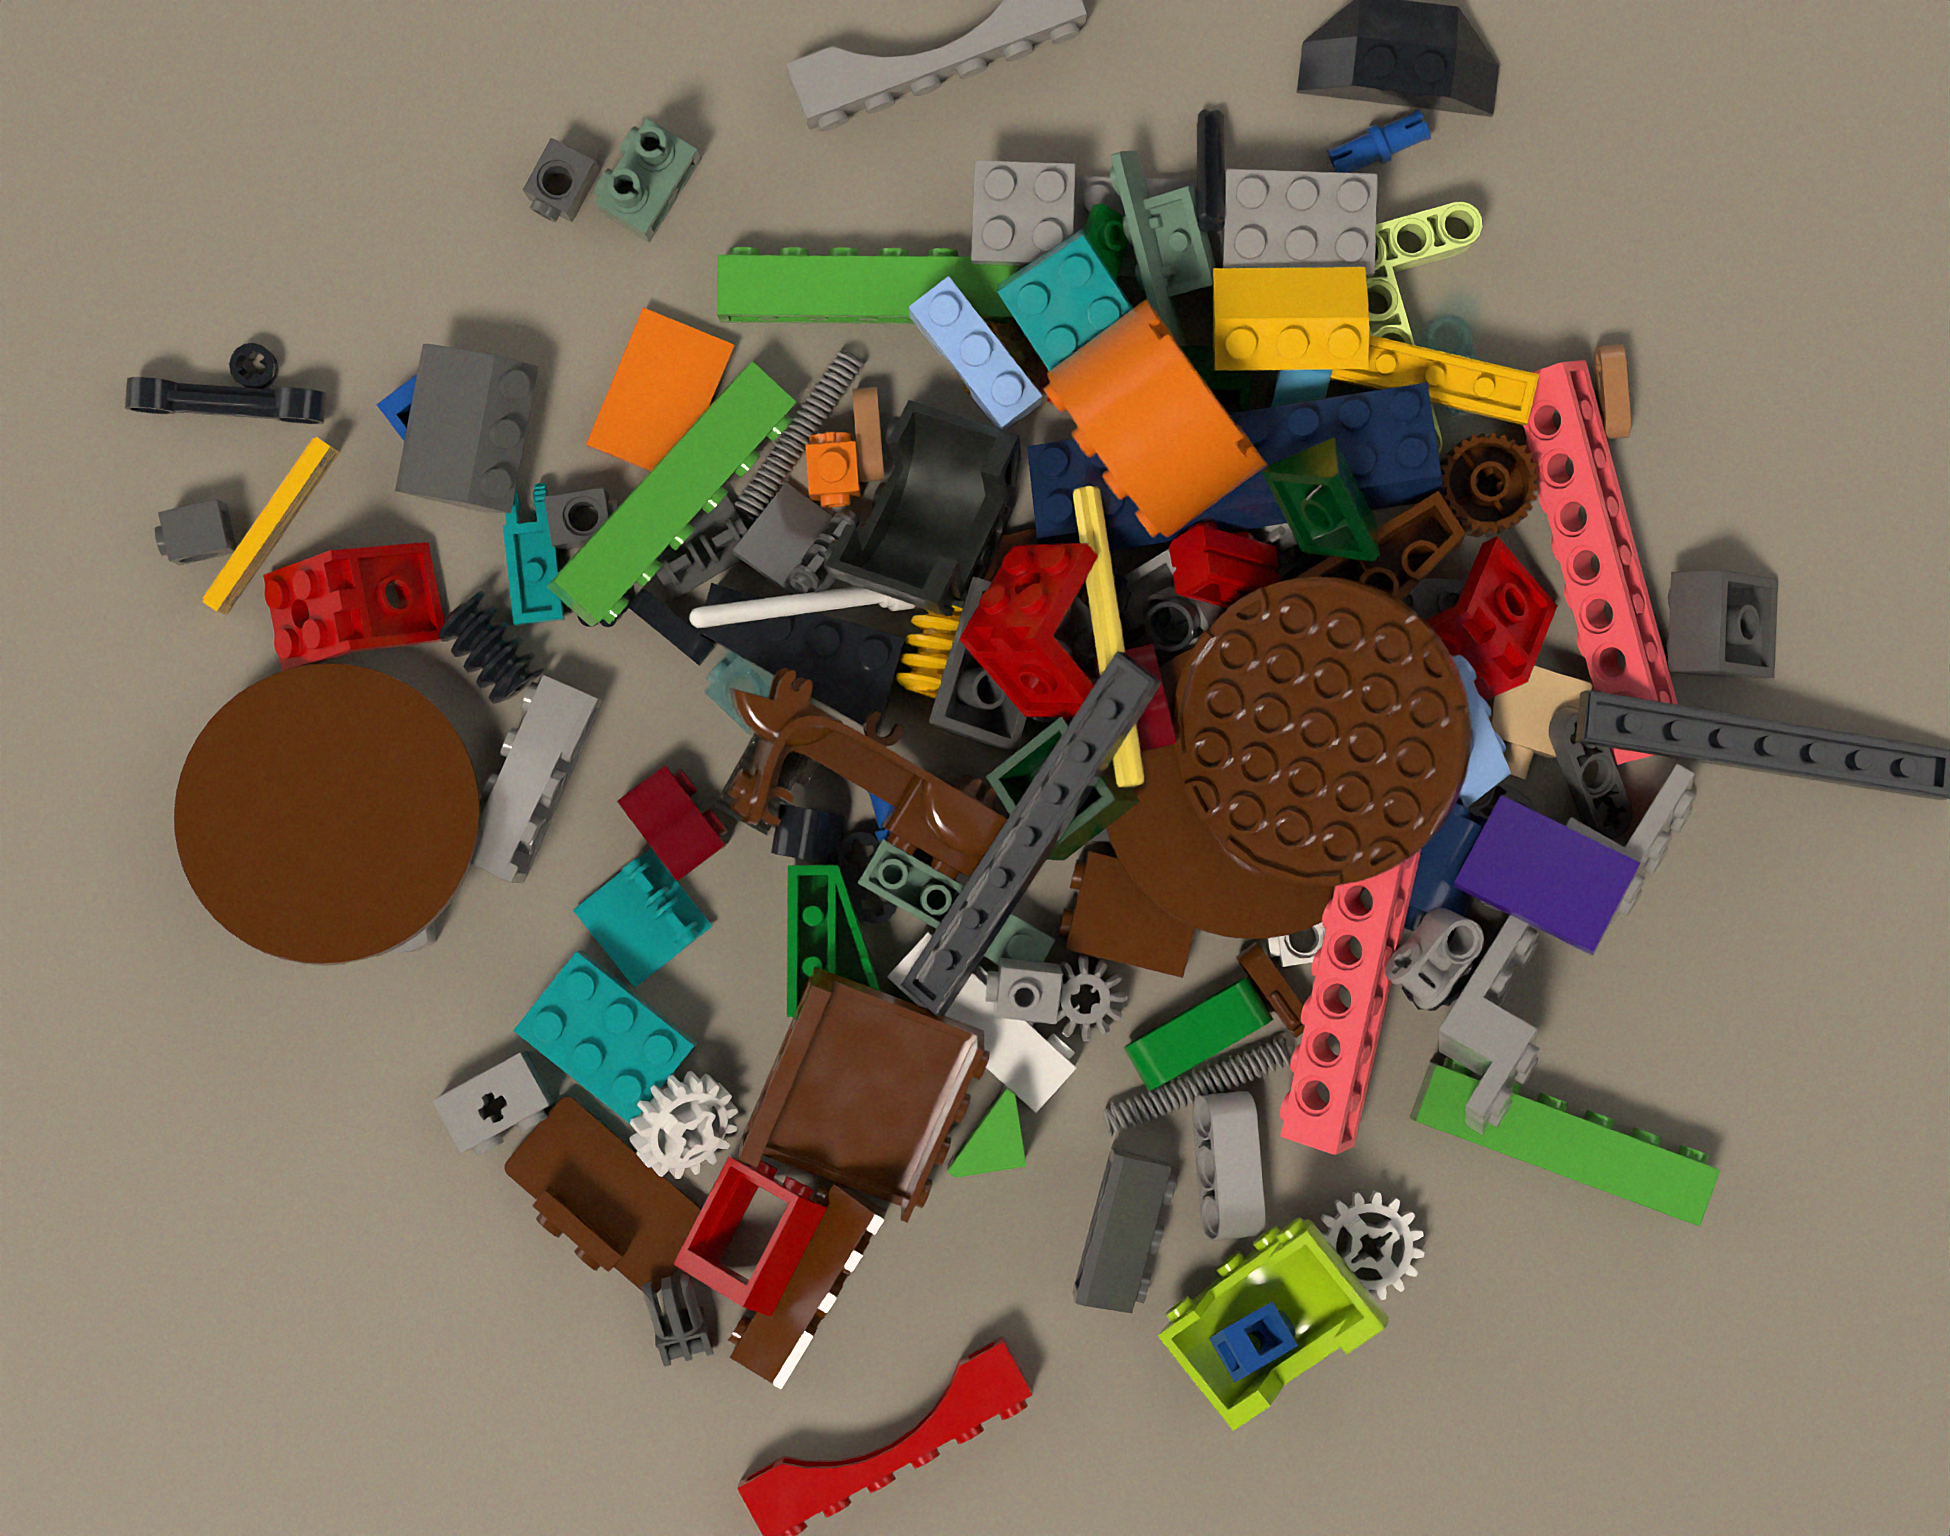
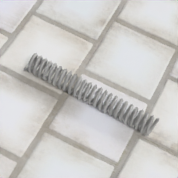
M837 352L838 358L832 359L834 365H828L829 371L824 372L825 378H819L820 384L815 385L816 391H810L811 397L806 398L807 404H801L802 410L797 411L798 417H792L793 423L789 424V430H784V436L779 437L780 443H775L776 450H770L772 456H766L767 463H761L763 469H757L759 476H752L754 482H748L750 489H743L745 495L739 496L741 502H734L735 507L747 517L748 521L752 523L756 521V518L750 513L755 516H760L761 514L754 506L761 510L765 509V505L759 500L764 503H770V500L761 492L774 497V493L766 486L773 490H779V487L770 479L783 484V480L774 472L782 477H788L787 473L779 466L792 471V467L783 459L791 464H797L796 460L788 453L801 458V454L792 446L800 451H806L805 447L797 440L806 445L810 444L809 440L799 432L808 437L814 435L804 426L815 432L819 431V428L808 419L818 425H823V421L813 413L824 419L828 418L827 414L817 406L827 412H832V408L822 400L833 406L837 405L836 401L826 393L836 399H841V395L831 387L841 393L846 392L845 388L835 380L845 386H850V382L837 372L850 380H854V376L842 366L854 373H859V370L846 359L859 367H863V363L850 352Z
M1275 1040L1273 1046L1268 1043L1266 1049L1260 1046L1259 1053L1254 1049L1251 1055L1245 1052L1244 1058L1240 1055L1237 1056L1236 1060L1230 1058L1229 1064L1225 1061L1222 1062V1068L1220 1065L1215 1064L1214 1070L1208 1067L1207 1073L1201 1069L1200 1077L1197 1073H1193L1192 1079L1186 1075L1185 1082L1180 1078L1177 1084L1171 1081L1170 1088L1164 1084L1163 1091L1157 1087L1155 1093L1151 1090L1148 1092V1097L1142 1093L1140 1096L1141 1100L1134 1096L1133 1102L1130 1099L1126 1100V1106L1124 1103L1119 1102V1110L1115 1105H1112L1111 1111L1105 1107L1104 1116L1109 1131L1108 1135L1113 1136V1128L1119 1134L1121 1126L1124 1130H1128V1122L1131 1127L1135 1128V1118L1141 1125L1143 1124V1117L1146 1121L1150 1122V1113L1153 1118L1157 1119V1109L1160 1115L1165 1116L1164 1105L1170 1113L1173 1111L1172 1104L1175 1109H1180L1179 1100L1184 1107H1187L1186 1096L1189 1102L1194 1104L1193 1092L1196 1097L1202 1095L1201 1091L1203 1095H1210L1209 1087L1212 1094H1217L1215 1083L1219 1091L1224 1093L1223 1081L1227 1089L1231 1090L1232 1088L1230 1078L1237 1087L1239 1086L1238 1076L1241 1082L1246 1084L1245 1072L1249 1080L1253 1081L1252 1068L1258 1078L1262 1076L1260 1067L1264 1074H1269L1267 1063L1271 1071L1275 1072L1274 1059L1278 1067L1283 1069L1284 1065L1281 1055L1286 1065L1290 1067L1291 1061L1285 1041H1282L1280 1044Z

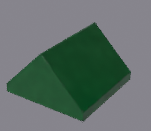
M1335 438L1272 463L1261 471L1303 553L1374 561L1380 555L1376 519Z

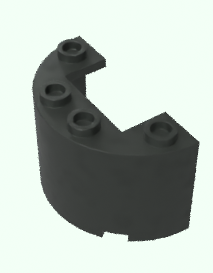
M908 400L901 416H895L888 427L886 442L890 446L895 466L887 482H881L878 485L873 497V510L867 522L860 523L857 529L855 526L846 524L839 540L834 539L829 544L824 557V567L833 578L944 616H952L955 609L952 607L953 605L963 609L972 578L984 579L1000 544L1011 507L1006 506L1009 500L1006 485L1014 486L1017 484L1020 463L1019 435Z

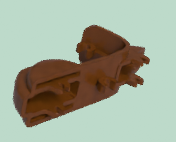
M782 668L775 673L771 681L768 697L729 687L733 707L741 721L752 732L761 737L751 760L749 772L742 768L727 792V795L733 798L731 810L740 814V818L746 823L757 825L760 818L771 825L778 826L781 822L779 818L769 813L768 803L774 797H782L791 803L794 799L790 791L776 786L783 761L787 754L792 751L814 759L892 805L881 825L891 832L886 841L912 856L917 847L930 854L934 858L929 866L954 881L959 873L969 878L972 876L1008 820L994 811L996 792L992 786L986 790V785L982 783V780L978 778L972 780V776L966 775L962 776L953 785H949L886 748L900 740L904 727L895 723L887 736L880 737L875 731V725L880 719L881 713L873 710L866 716L863 725L864 734L817 706L809 704L812 681L809 679L805 680L803 677L795 680L796 671Z

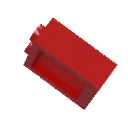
M729 1156L673 1265L741 1307L771 1317L827 1208L810 1199L813 1189L788 1176H786L784 1182L774 1178L778 1171L774 1166L760 1160L756 1167ZM758 1187H761L787 1202L788 1206L749 1280L722 1264L720 1260Z

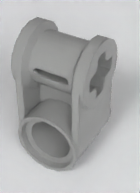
M1446 908L1431 910L1423 917L1419 926L1404 945L1391 956L1385 968V976L1393 984H1402L1413 994L1414 1002L1421 1009L1434 1008L1447 997L1453 984L1471 961L1480 953L1484 939L1482 930L1475 922ZM1455 928L1454 936L1447 943L1448 935ZM1432 983L1435 984L1434 988L1430 987Z

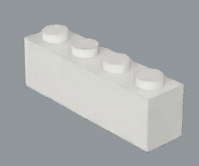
M929 932L887 976L918 1006L926 1009L928 1008L905 990L901 984L933 936ZM979 965L973 971L944 1016L984 1030V1050L990 1052L986 1068L1037 1113L1077 1069L1069 1060L1075 1052L1054 1033L1048 1039L1044 1038L1032 1027L1035 1023L1033 1021L996 1018L993 1007L994 1002L986 1001L988 972Z

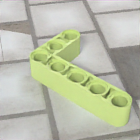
M1453 202L1376 224L1375 274L1372 278L1366 277L1367 293L1377 292L1383 295L1387 301L1388 309L1387 312L1377 315L1369 312V335L1415 345L1394 273L1459 255L1467 251L1479 237L1483 227L1482 217L1473 205L1466 202ZM1449 218L1462 219L1468 226V237L1465 239L1452 238L1445 229V221ZM1403 231L1415 233L1421 241V250L1416 253L1403 251L1397 243V234ZM1431 403L1437 449L1439 455L1442 448V436L1436 419L1434 408Z

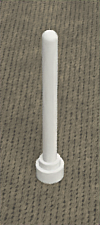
M854 586L698 607L690 613V622L697 628L878 603L881 607H888L891 611L913 609L915 605Z

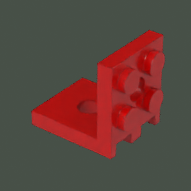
M1496 536L1482 543L1457 605L1429 617L1425 621L1439 636L1452 656L1461 655L1470 663L1476 673V679L1473 682L1477 692L1484 700H1488L1529 681L1557 605L1504 542Z
M429 542L330 550L263 575L265 600L270 608L275 634L274 647L279 656L282 671L319 664L357 651L441 641L438 634L444 625V618ZM387 584L391 585L398 594L399 603L397 608L391 606L387 601L385 594Z
M1088 543L1013 546L1011 551L1004 557L1000 570L988 590L981 596L978 607L959 637L963 645L1025 717H1075L1094 687L1092 682L1053 636L1098 558Z

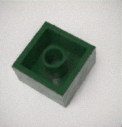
M1061 716L986 776L1010 815L1073 718ZM1113 759L1047 860L1065 861L1140 802L1131 787H1119L1117 785Z

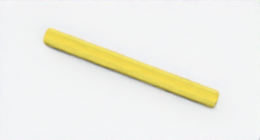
M1087 486L1074 490L1073 500L1080 543H1088L1098 556L1086 577V586L1101 676L1115 653H1125L1101 492L1097 486ZM1136 723L1113 757L1116 783L1119 787L1137 786L1144 781Z

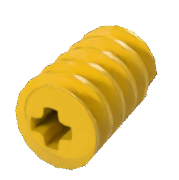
M953 605L952 607L955 609L952 616H944L924 609L928 614L914 615L912 617L911 623L923 631V633L907 635L906 642L916 649L917 653L901 654L900 661L909 667L911 672L896 673L894 678L906 690L936 700L963 611L962 608Z

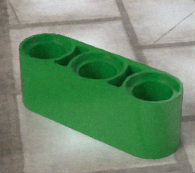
M1246 976L1141 1035L1123 1048L1145 1087L1150 1091L1259 1030L1274 1018L1251 978Z

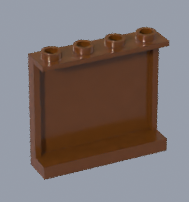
M814 967L741 1138L738 1160L757 1167L762 1155L821 1176L901 1206V1221L908 1223L914 1207L923 1208L932 1187V1180L928 1179L933 1165L941 1166L947 1156L951 1144V1137H948L947 1133L952 1122L961 1123L970 1102V1094H967L966 1091L972 1078L980 1080L986 1069L990 1052L984 1050V1030L944 1015L936 1016L926 1008Z

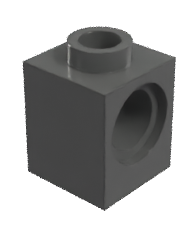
M550 138L523 188L528 199L532 201L530 209L555 223L559 216L573 222L600 169L595 160ZM557 174H566L572 178L570 189L562 195H552L547 192L549 180Z
M605 488L545 496L552 547L558 551L582 547L618 508V499L610 500L609 493ZM592 506L598 512L597 524L589 531L576 530L573 525L575 512L581 507Z
M218 499L158 512L161 526L155 527L156 543L161 555H168V560L172 563L185 565L232 554L237 548L228 506Z

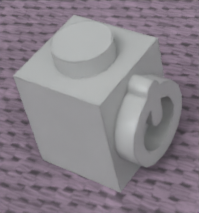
M999 958L998 972H988L986 1001L994 1002L995 1017L1056 1024L1062 982L1060 964Z

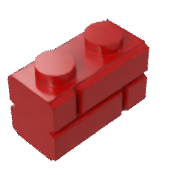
M1200 522L1190 526L1187 532L1172 540L1169 546L1172 567L1176 568L1173 573L1176 594L1228 608L1242 597L1260 588L1282 582L1280 573L1276 572L1279 567L1276 546L1255 541L1250 533L1231 534L1218 530L1215 523Z

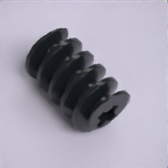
M481 590L462 602L444 619V625L438 636L442 642L457 639L451 649L454 657L470 654L463 666L467 673L483 669L476 683L480 688L495 685L489 695V700L496 704L511 699L523 691L542 674L545 668L533 672L528 670L535 657L532 652L517 657L515 652L523 640L517 637L505 642L503 636L510 624L506 621L492 626L490 621L498 609L492 606L481 611L477 606L485 595Z

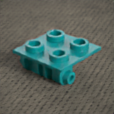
M652 848L639 858H635L621 869L622 871L573 910L634 988L713 926Z

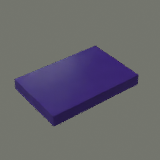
M1501 795L1454 882V887L1593 956L1640 868V862Z

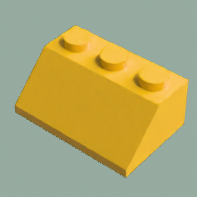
M1366 267L1213 268V370L1369 369V309Z

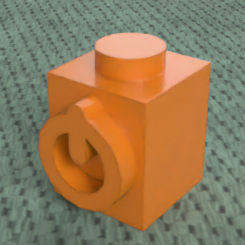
M827 432L810 436V444L805 446L808 488L811 501H820L821 507L831 508L851 505V498H861L856 441H853V434Z

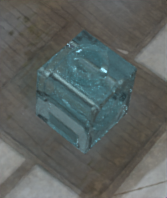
M737 656L732 663L727 658H724L705 678L711 685L704 693L746 733L751 735L753 732L741 721L733 704L728 699V688L737 679H747L754 686V694L768 697L770 685L741 657Z

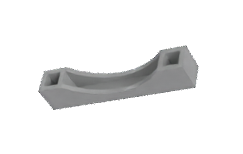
M1003 0L994 12L965 36L938 49L909 56L879 57L856 54L831 46L788 62L786 67L809 130L819 126L821 131H828L847 123L849 120L847 115L866 109L868 114L880 112L894 105L895 97L911 91L914 96L928 94L941 86L940 80L959 74L960 79L978 75L988 68L986 63L1004 56L1006 61L1018 60L1031 54L1034 51L1033 45L1049 39L1052 40L1053 44L1073 39L1080 34L1079 28L1085 26L1087 13L1082 0Z

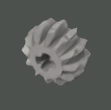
M1079 956L1078 966L1080 973L1075 975L1066 961L1060 963L1061 971L1068 979L1064 983L1061 982L1059 998L1061 1008L1058 1009L1057 1022L1064 1016L1069 1018L1062 1030V1034L1065 1037L1071 1036L1076 1023L1081 1024V1037L1083 1041L1091 1040V1023H1096L1103 1036L1110 1033L1109 1026L1102 1019L1105 1014L1117 1021H1121L1124 1017L1123 1013L1119 1010L1109 1007L1110 1002H1124L1128 999L1127 993H1110L1108 989L1122 980L1121 975L1115 973L1106 980H1101L1100 978L1108 964L1102 959L1096 964L1093 974L1088 973L1089 962L1087 956ZM1082 984L1092 985L1090 992L1093 993L1097 990L1099 996L1098 1002L1090 1003L1088 1012H1079L1080 1006L1078 1004L1072 1006L1070 1000L1071 995L1079 993L1080 985Z

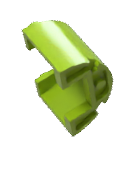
M1298 1217L1282 1230L1277 1225L1269 1228L1253 1242V1245L1256 1247L1255 1250L1245 1257L1240 1251L1231 1255L1217 1267L1216 1270L1221 1275L1193 1300L1186 1296L1165 1313L1170 1322L1158 1334L1159 1339L1233 1431L1269 1408L1284 1385L1340 1347L1347 1355L1384 1330L1388 1324L1389 1317L1310 1219L1302 1220L1301 1217ZM1273 1302L1276 1309L1285 1312L1291 1320L1295 1329V1336L1293 1338L1298 1346L1234 1383L1209 1338L1266 1304ZM1248 1334L1256 1351L1260 1349L1259 1339L1253 1334Z

